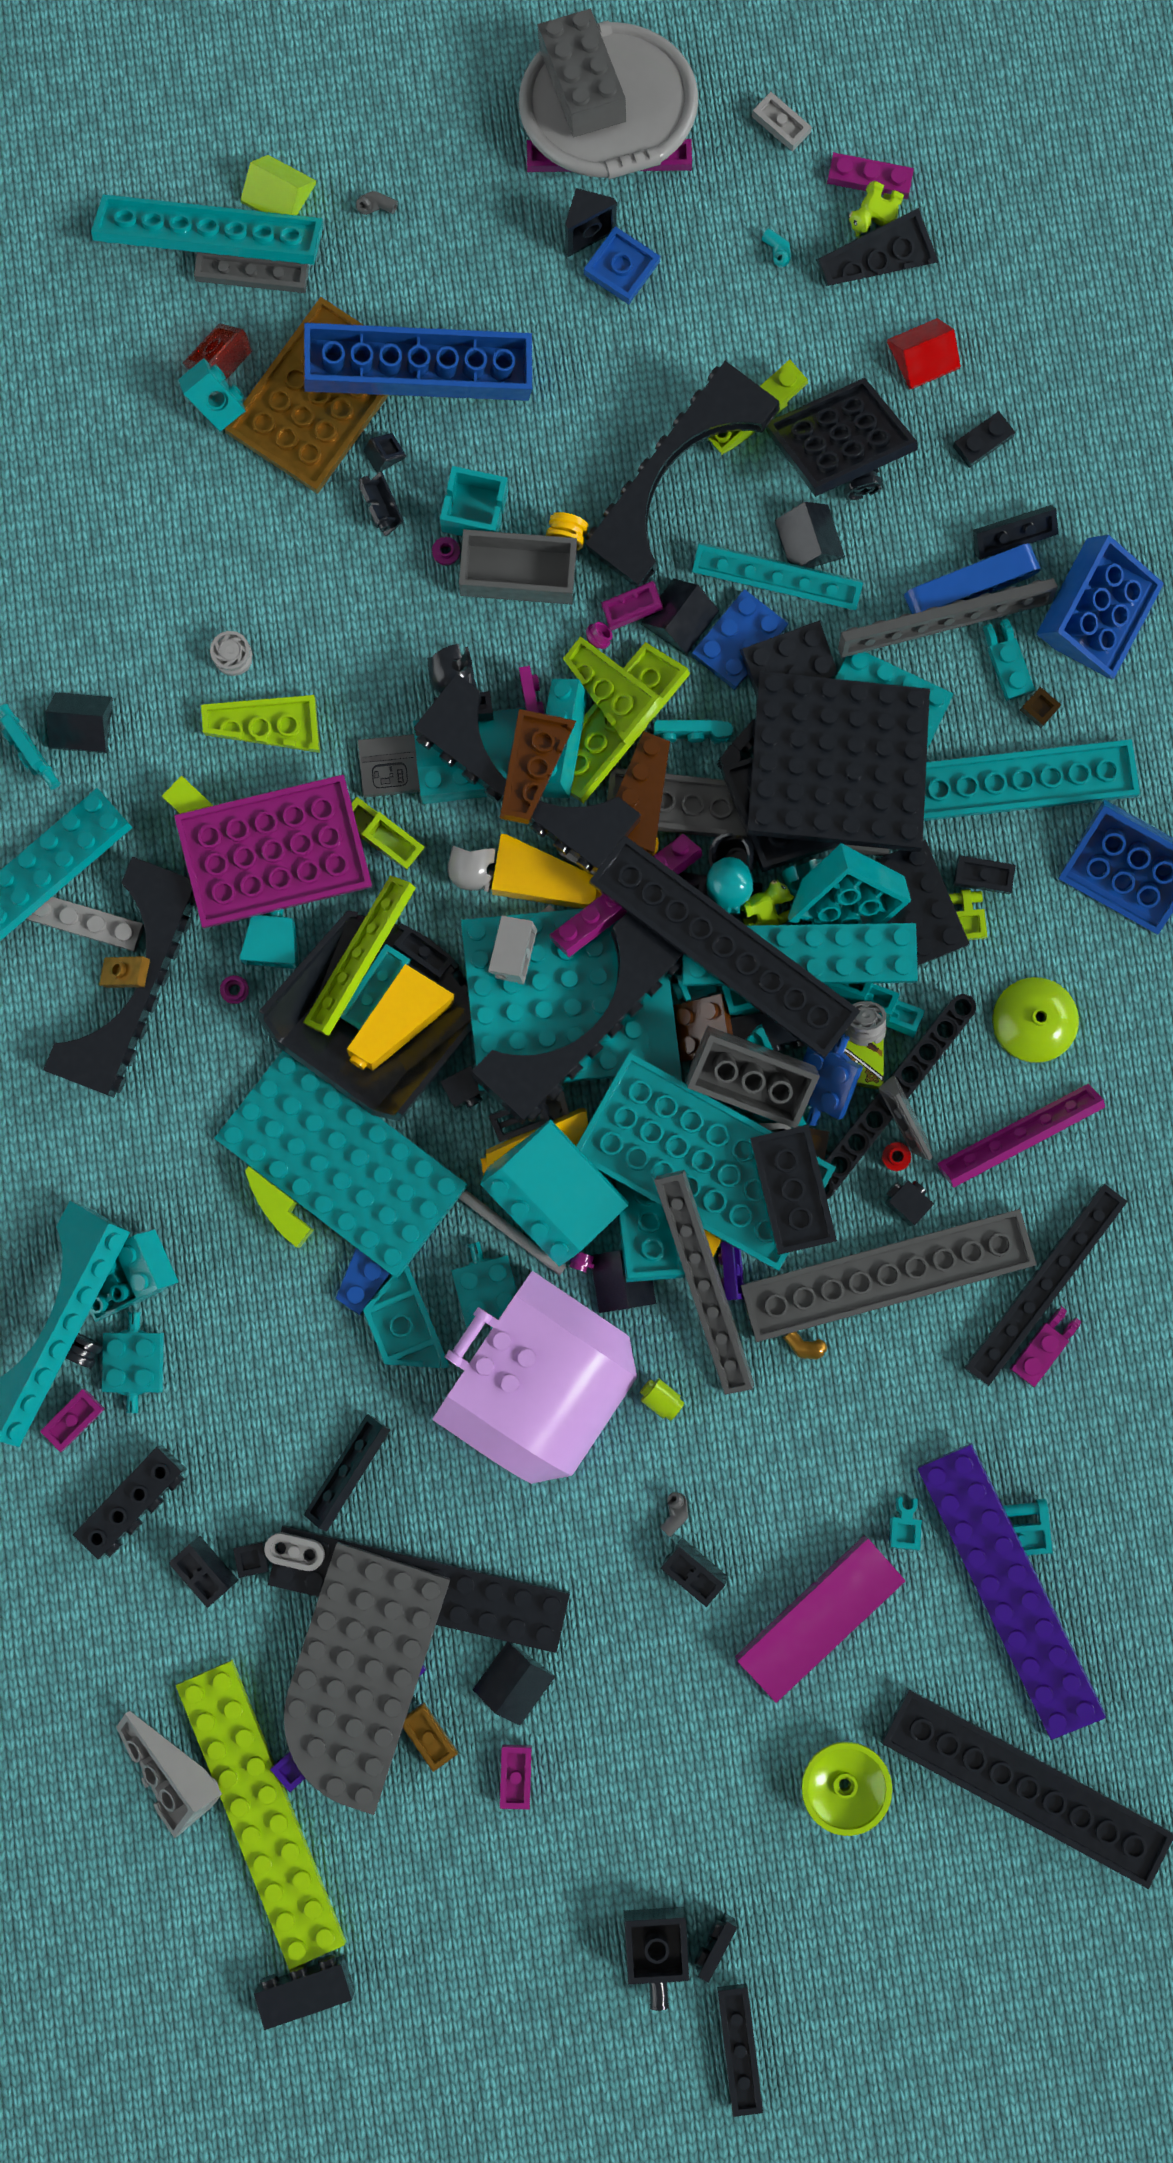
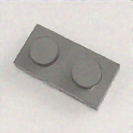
M772 92L752 111V117L792 152L811 133L812 126Z

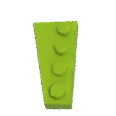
M581 636L563 657V660L577 679L581 681L623 742L628 745L663 699Z
M315 695L201 705L202 728L205 736L320 753Z

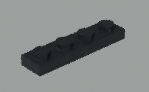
M369 1414L365 1416L304 1513L306 1518L323 1531H328L390 1432V1429Z
M747 1983L717 1987L733 2117L763 2113Z

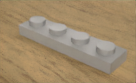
M51 897L26 919L133 952L137 951L144 929V924L55 897Z

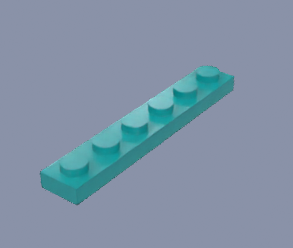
M700 542L692 570L694 573L852 610L857 609L863 586V580Z

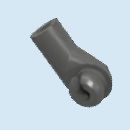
M371 191L360 196L355 206L364 215L379 209L394 214L398 201L377 191Z
M673 1492L668 1496L667 1503L670 1516L660 1526L669 1537L681 1527L689 1516L687 1499L682 1493Z

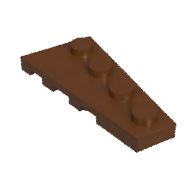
M519 709L499 819L529 824L572 733L576 720Z
M643 731L616 797L621 798L641 814L640 822L629 834L628 838L654 856L670 741Z

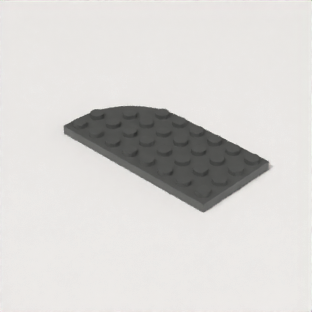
M341 1542L336 1544L288 1689L284 1709V1728L288 1748L295 1764L315 1789L337 1803L374 1815L451 1579Z

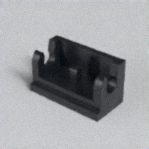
M201 1536L191 1542L169 1562V1565L206 1608L210 1607L239 1581Z
M683 1538L678 1541L673 1552L666 1556L660 1568L705 1607L712 1602L726 1585L727 1575Z

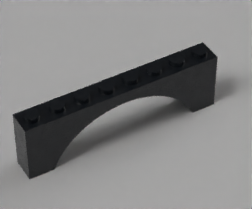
M724 361L721 367L716 366L711 371L707 379L709 381L703 390L698 389L690 400L691 406L685 413L681 412L676 417L672 425L674 428L669 435H663L659 439L653 456L650 459L648 457L644 459L638 468L639 474L633 482L629 480L620 492V495H622L616 504L611 503L603 514L604 520L598 527L594 526L586 536L587 542L585 545L588 551L636 588L646 584L658 569L649 545L648 517L655 490L668 468L685 451L709 437L733 431L762 433L780 410L779 400L727 361Z
M456 674L414 726L415 733L418 736L416 740L428 750L431 747L440 753L439 758L451 768L456 765L463 771L462 776L473 785L478 782L486 788L485 794L498 803L499 800L503 801L506 779L490 760L480 737L479 708L481 694L477 688ZM619 797L604 803L585 807L557 806L539 801L530 820L532 824L530 828L542 838L547 835L555 841L553 846L564 855L570 853L578 859L576 863L588 873L591 871L596 873L624 836L628 837L640 822L641 814Z
M135 857L131 858L121 883L135 900L144 922L146 958L150 959L145 987H136L125 1007L102 1028L76 1040L54 1043L43 1069L48 1073L113 1098L124 1087L126 1078L123 1075L127 1066H131L136 1058L137 1051L134 1049L138 1039L142 1040L148 1027V1024L145 1022L149 1012L153 1013L157 1007L159 997L156 995L160 986H164L170 974V971L167 970L171 959L175 960L181 947L178 942L182 933H186L190 927L191 917L189 915L193 906L197 907L190 878Z
M628 912L613 926L611 931L617 954V983L613 998L598 1022L587 1033L565 1047L536 1055H512L492 1050L472 1070L471 1077L521 1124L527 1119L530 1122L534 1121L543 1111V1108L540 1106L548 1098L553 1101L564 1089L561 1084L568 1077L573 1080L584 1067L581 1063L588 1056L593 1059L603 1049L604 1046L601 1043L607 1036L611 1039L614 1038L624 1027L621 1022L628 1015L633 1018L644 1006L640 1002L647 995L652 998L662 988L663 984L660 981L667 974L672 977L682 967L683 964L680 961L683 953Z

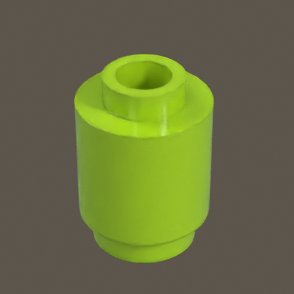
M657 1378L655 1381L648 1380L640 1391L643 1395L641 1402L662 1419L666 1417L669 1421L675 1418L685 1403L680 1399L681 1395L660 1378Z

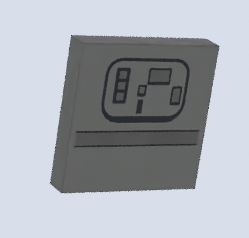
M414 734L358 740L364 798L420 792Z

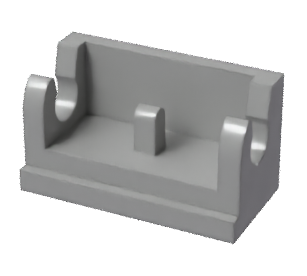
M501 916L488 970L489 973L496 974L495 978L519 984L525 983L537 933L533 921Z

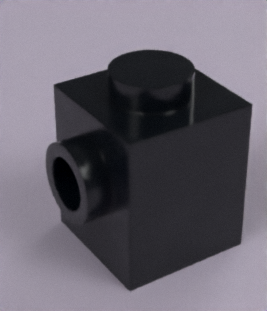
M471 1065L441 1081L455 1110L464 1105L467 1108L475 1106L483 1101L481 1096L486 1094L485 1091H479L478 1083L471 1077L473 1070Z
M907 1180L902 1184L897 1181L886 1193L889 1198L885 1204L909 1226L916 1225L934 1205L925 1196L927 1193L925 1188L916 1181L911 1183Z

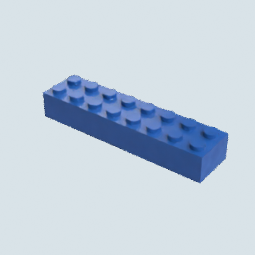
M304 323L305 392L529 401L532 392V333Z

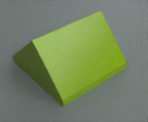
M266 155L250 162L241 196V203L256 211L297 215L316 185V180L274 157Z

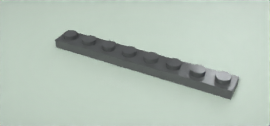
M1054 578L1044 581L1036 580L1028 585L1009 587L1004 591L993 594L985 593L977 598L966 601L958 600L950 605L931 607L919 613H907L887 621L879 620L872 625L860 628L852 627L841 632L838 651L842 658L1052 603L1058 586Z
M685 1170L656 1176L654 1182L724 1394L751 1390L754 1387V1381Z

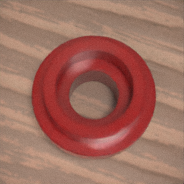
M899 1142L887 1145L882 1152L883 1164L891 1171L904 1170L911 1161L909 1148ZM894 1151L901 1153L902 1159L900 1162H895L892 1159Z

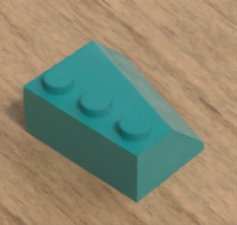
M841 843L802 879L788 915V921L799 923L800 920L812 921V925L885 924L911 902L905 876Z

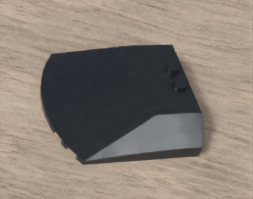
M346 911L260 1009L258 1019L280 1049L368 1113L400 1121L472 1031L467 978L459 970V964L435 942L404 924H400V926L394 924L372 964L385 944L411 960L408 966L453 993L454 1003L374 1071L367 1067L364 1070L358 1068L349 1061L351 1057L348 1056L347 1052L348 1046L359 1032L358 1029L339 1018L332 1032L327 1036L303 1023L366 917L358 915L357 911Z

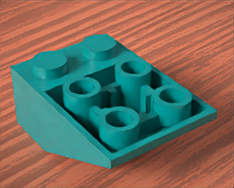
M155 1229L133 1235L126 1240L90 1309L95 1322L103 1320L179 1283Z

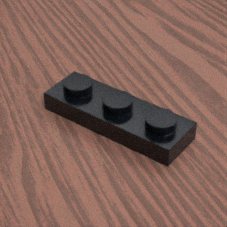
M1049 505L974 529L975 555L980 560L1023 544H1030L1058 535L1056 508L1053 505Z

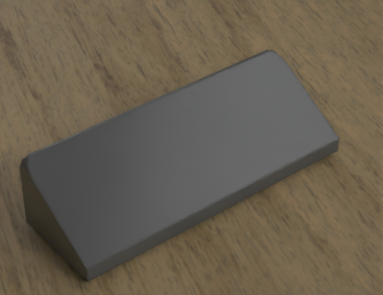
M892 1076L879 1087V1091L910 1151L926 1160H931L932 1154L927 1136L897 1078Z

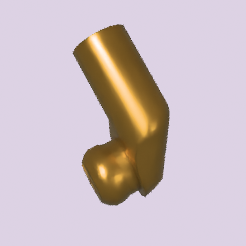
M797 1332L788 1333L783 1337L799 1358L817 1360L822 1358L827 1351V1345L821 1339H817L814 1342L803 1341Z

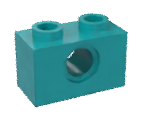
M203 358L178 380L183 394L221 432L246 411L242 402L244 396L235 384L230 386L225 381L224 373L216 364L211 366ZM215 391H218V392H219V393L216 394V395H210L212 392H215Z

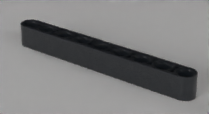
M960 994L949 1001L888 1078L890 1079L892 1076L897 1078L907 1099L974 1015L976 1003L971 996ZM956 1002H961L966 1006V1015L957 1014L954 1008ZM938 1024H944L949 1028L950 1034L948 1038H943L938 1034ZM926 1046L932 1051L931 1060L922 1059L919 1054L920 1047ZM907 1068L914 1072L915 1079L913 1083L903 1080V1069ZM880 1091L876 1093L824 1160L831 1164L833 1158H839L845 1165L842 1173L833 1172L829 1179L825 1193L827 1199L834 1194L893 1118ZM868 1113H874L879 1117L880 1124L877 1128H872L867 1124L866 1117ZM855 1135L861 1139L862 1147L859 1151L849 1147L848 1140L850 1136Z

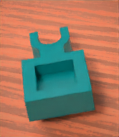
M897 1497L896 1509L899 1513V1518H890L888 1548L919 1551L921 1546L922 1520L913 1519L918 1499H911L910 1509H905L902 1505L903 1497Z

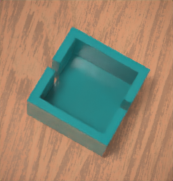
M452 466L447 486V495H445L440 516L442 532L463 536V529L499 532L502 522L501 514L504 513L509 491L508 477Z

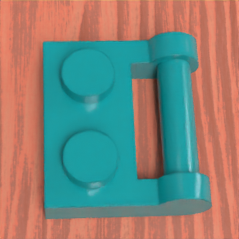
M1036 1499L1034 1503L1003 1505L1008 1517L1038 1515L1037 1523L1012 1525L1027 1556L1053 1553L1046 1499Z

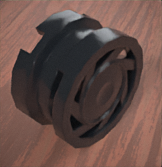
M878 468L844 483L845 489L843 491L846 499H863V495L869 493L871 496L881 490L883 483L881 477L877 476Z
M78 1333L66 1359L81 1366L92 1368L96 1362L94 1357L96 1354H100L103 1346L97 1341Z

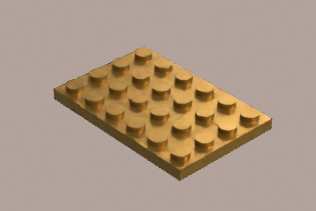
M322 297L318 299L243 402L246 411L225 427L226 434L317 494L389 396L305 392L304 323L363 325Z

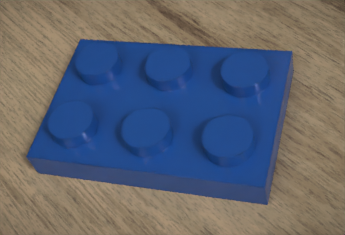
M744 589L693 650L691 656L732 689L736 690L748 675L740 650L781 635L787 628L788 623Z

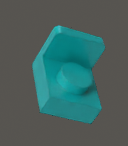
M681 973L675 975V983L671 984L677 1000L682 998L684 1003L701 999L717 992L715 986H683V974Z

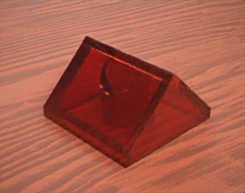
M219 323L186 358L183 364L190 370L205 358L211 366L216 364L222 370L226 381L250 355L252 350L243 329Z

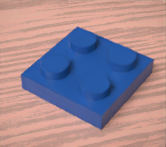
M615 226L585 266L583 275L629 305L660 263L661 256Z

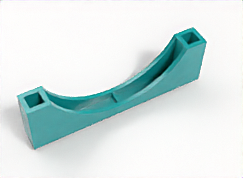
M69 1201L56 1226L62 1245V1273L59 1290L51 1314L41 1334L27 1354L11 1370L0 1377V1442L20 1447L130 1234L128 1230L97 1212L72 1201Z

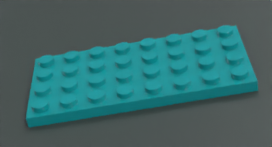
M283 1050L214 1138L397 1279L468 1187L467 1183L381 1118L368 1113Z
M629 1052L576 1147L599 1171L661 1206L662 1203L654 1182L656 1176L685 1170L704 1230L777 1271L780 1270L789 1254H777L750 1138L774 1132L713 1098L688 1089L686 1083ZM817 1157L825 1188L836 1167Z

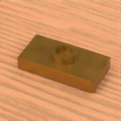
M143 956L105 957L99 985L106 988L145 987L150 959Z
M425 1702L407 1714L403 1729L433 1772L458 1755V1751Z

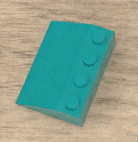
M525 708L493 711L494 720L479 722V732L483 746L490 760L505 779L508 773L519 709L526 710ZM413 720V726H415L419 720ZM414 730L420 795L423 804L488 797L484 792L486 788L478 782L475 785L471 784L462 776L463 771L456 765L452 768L439 758L440 753L431 747L428 750L416 740L418 736Z
M551 1119L487 1167L480 1183L489 1195L559 1267L581 1252L629 1205V1202Z

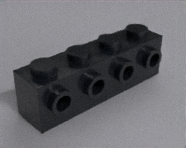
M163 1445L157 1446L80 1526L73 1536L98 1560L105 1555L110 1558L123 1545L119 1542L126 1533L131 1536L143 1524L140 1520L147 1511L152 1514L164 1502L161 1496L168 1489L173 1492L185 1480L182 1474L187 1468Z

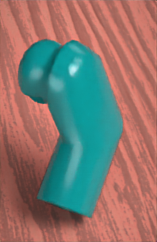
M768 228L763 234L761 241L773 249L774 263L778 267H785L791 259L790 243Z

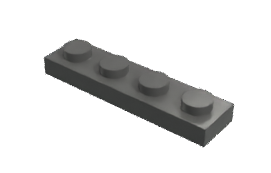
M197 252L194 278L196 282L306 293L309 265Z

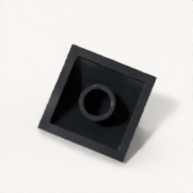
M579 188L575 189L565 223V253L567 257L610 234L616 226L617 202L615 198Z
M803 502L775 520L774 523L787 563L812 568L845 557L828 504Z
M673 578L660 596L663 610L644 617L641 625L687 656L718 614L719 609L698 584Z
M55 692L45 711L49 747L60 750L107 753L113 698L109 696Z
M622 1250L591 1255L594 1256L592 1264L595 1265L592 1268L599 1313L657 1304L653 1280L626 1282Z
M506 1642L472 1690L495 1714L520 1726L551 1684L555 1675L513 1643Z

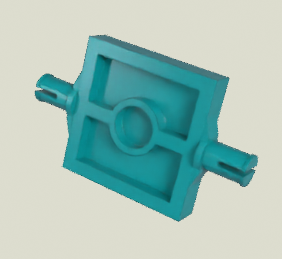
M8 704L1 705L0 714L3 718L0 721L5 727L1 732L10 745H13L17 750V756L23 765L34 776L39 774L45 780L50 790L59 787L61 783L52 771V767L48 765L25 729L19 724V718L14 715Z
M480 1242L475 1243L478 1254L475 1252L473 1243L468 1245L473 1262L465 1267L451 1270L466 1327L475 1318L473 1314L478 1307L499 1320L517 1293L508 1255L495 1259L484 1258Z
M128 1312V1330L120 1333H103L102 1392H118L122 1395H127L126 1413H139V1395L147 1392H163L164 1333H149L140 1330L141 1312Z

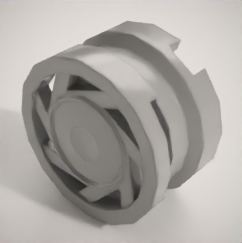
M226 631L217 635L212 641L210 654L220 672L229 676H237L249 669L252 664L253 653L248 641L242 634L236 631Z
M871 1001L853 1004L860 1010V1013L845 1031L846 1036L850 1037L852 1043L859 1046H868V1043L874 1042L877 1044L881 1042L886 1034V1012L884 1008Z

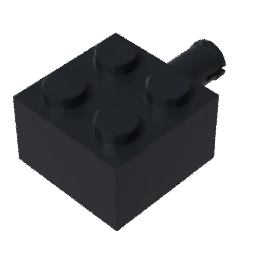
M684 1907L624 1910L628 1985L649 1983L650 2009L655 2011L666 2010L669 2008L667 1982L689 1981Z

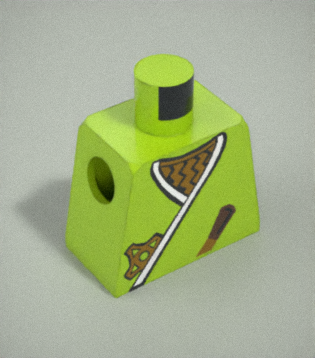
M884 1038L877 1044L874 1042L868 1043V1046H859L849 1040L844 1053L852 1061L863 1066L856 1086L879 1089L884 1084Z

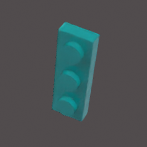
M385 944L360 982L340 1018L360 1030L405 964L408 965L411 960Z

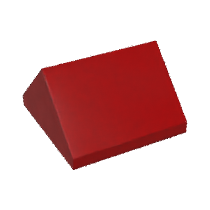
M938 318L887 339V344L910 390L956 371L961 367L955 330Z

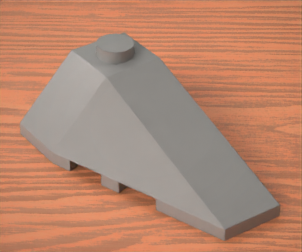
M131 1711L125 1713L116 1728L132 1761L139 1762L142 1767L144 1777L141 1780L145 1788L151 1786L156 1796L157 1802L153 1805L173 1837L176 1838L213 1807L222 1795L218 1783L213 1777L209 1776L203 1767Z

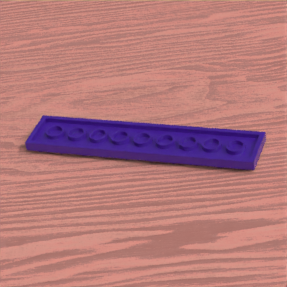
M972 1443L918 1466L917 1469L1050 1739L1053 1740L1105 1719L1106 1713Z

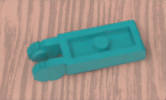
M1007 618L1000 620V629L1005 642L999 644L992 624L984 625L983 631L989 647L988 653L1005 700L1009 701L1033 693L1035 688L1018 641L1014 638V631L1010 621Z
M656 720L653 725L652 734L666 739L670 743L675 742L676 739H688V742L700 743L705 741V738H709L714 744H720L721 742L727 743L731 739L734 728L729 721Z

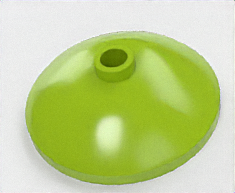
M1031 977L1016 981L1000 994L994 1005L992 1025L999 1044L1006 1052L1025 1062L1041 1063L1057 1058L1071 1046L1077 1035L1079 1016L1073 998L1061 985L1049 979ZM1037 1012H1040L1044 1015L1043 1022L1037 1021Z
M837 1742L822 1748L807 1764L802 1778V1797L808 1813L823 1829L842 1836L859 1835L875 1827L887 1813L892 1799V1781L885 1763L873 1750L855 1742ZM842 1779L849 1780V1785L846 1788H840L839 1782Z

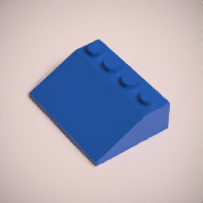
M1110 535L1087 538L1036 634L1060 653L1109 679H1114L1164 583Z
M1104 799L1089 822L1058 879L1158 935L1173 913V837Z

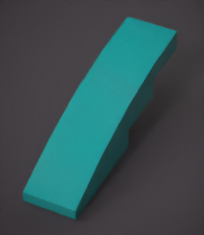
M873 983L825 984L852 1005L862 1001H871L879 1004L886 1012V1027L910 1037H915L925 1010L899 1001L900 993Z

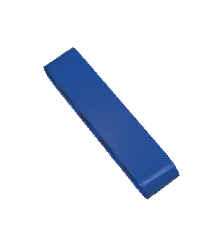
M1027 543L916 586L904 594V598L911 614H915L931 607H942L958 600L966 601L977 598L985 593L991 594L1031 578L1039 573L1041 568L1031 545Z

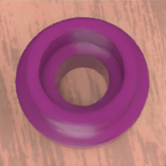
M450 537L439 538L432 546L433 558L441 565L454 564L460 556V547ZM449 547L451 551L448 554H443L441 549Z
M596 622L586 628L587 640L594 647L606 649L610 645L613 635L607 625L602 622Z
M232 975L222 981L220 994L226 1002L239 1004L248 997L249 986L242 977ZM239 986L240 992L237 995H231V987Z
M579 1252L568 1260L571 1261L569 1267L586 1272L588 1267L594 1268L595 1264H592L594 1256Z

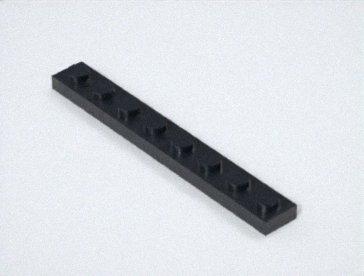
M1101 1184L963 1367L986 1386L992 1383L1126 1205L1127 1200L1106 1184Z

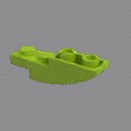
M789 359L760 387L779 400L780 410L776 414L778 415L788 406L787 402L808 384V379ZM726 432L707 439L723 455L755 432Z

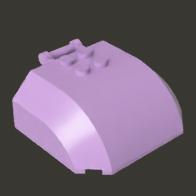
M532 1271L499 1320L480 1307L476 1309L473 1314L475 1318L454 1349H449L445 1355L447 1360L463 1369L464 1372L432 1419L498 1465L531 1484L572 1476L637 1379L630 1337ZM487 1323L493 1328L472 1360L468 1362L462 1357L484 1324Z

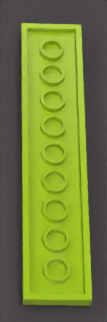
M233 1659L177 1683L175 1686L211 1776L218 1783L219 1790L222 1793L220 1796L289 1970L344 1946L346 1939L284 1785L270 1770L275 1763Z

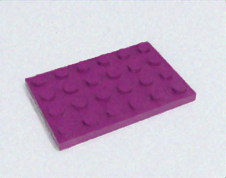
M344 774L174 815L203 929L372 887Z

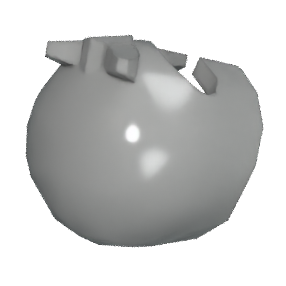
M452 846L447 869L452 883L461 889L469 891L484 889V891L488 892L491 890L494 871L490 870L487 874V866L490 863H494L495 848L470 852Z

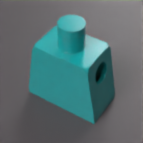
M284 909L266 913V916L257 915L251 917L240 954V960L244 965L296 969L299 966L296 924L292 918L283 917Z

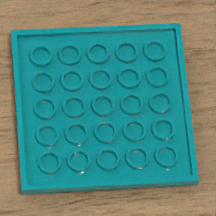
M584 908L506 915L507 917L533 921L537 929L525 983L519 984L495 978L496 974L489 973L488 971L501 916L461 920L476 1066L492 1050L512 1055H536L557 1050L576 1041L598 1022L613 998L617 983V954L611 931L618 921L572 956L568 957L552 942L549 934ZM644 1006L633 1018L628 1015L621 1022L624 1027L614 1038L611 1039L607 1036L601 1043L604 1046L603 1049L593 1059L588 1056L581 1063L584 1068L573 1080L568 1077L563 1083L615 1078L629 1052L652 1065ZM478 1084L479 1091H485V1089Z

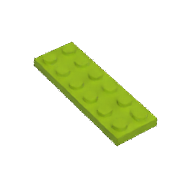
M646 642L623 669L657 693L663 701L628 745L623 742L596 703L588 710L584 717L570 794L583 804L690 675L687 667Z

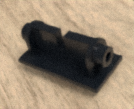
M380 471L372 479L369 476L360 478L358 488L362 492L366 503H371L369 510L374 519L375 527L379 528L385 536H388L404 520L382 471Z

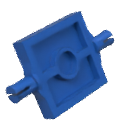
M845 1034L841 1036L825 1059L809 1047L807 1048L803 1062L816 1066L820 1075L808 1102L811 1108L805 1122L809 1123V1125L817 1126L821 1112H825L839 1120L844 1118L863 1066L852 1061L844 1053L850 1037Z

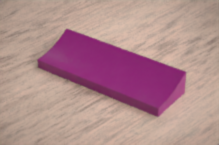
M864 1535L749 1642L735 1658L773 1701L777 1703L906 1580L869 1538Z

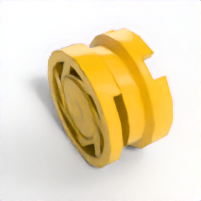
M564 512L553 513L549 520L551 527L547 529L545 536L577 538V550L582 549L584 545L583 536L587 534L588 523L581 517Z

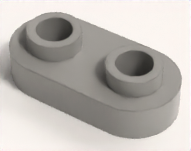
M282 1532L272 1535L266 1541L264 1547L265 1555L270 1562L304 1571L317 1569L325 1557L324 1548L318 1541ZM282 1542L285 1544L286 1551L284 1553H279L276 1550L277 1543ZM307 1549L315 1552L314 1559L309 1560L305 1557Z

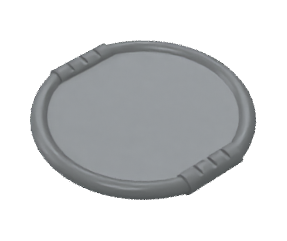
M607 20L597 23V26L626 98V122L573 138L540 51L528 65L521 81L519 113L528 137L535 147L549 160L577 174L608 178L610 180L661 165L662 161L667 159L681 146L696 118L698 89L694 73L688 61L667 39L637 25L609 22Z

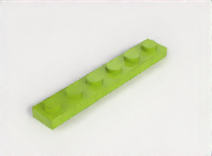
M391 875L389 876L303 1023L327 1036L330 1035L416 889L410 882Z

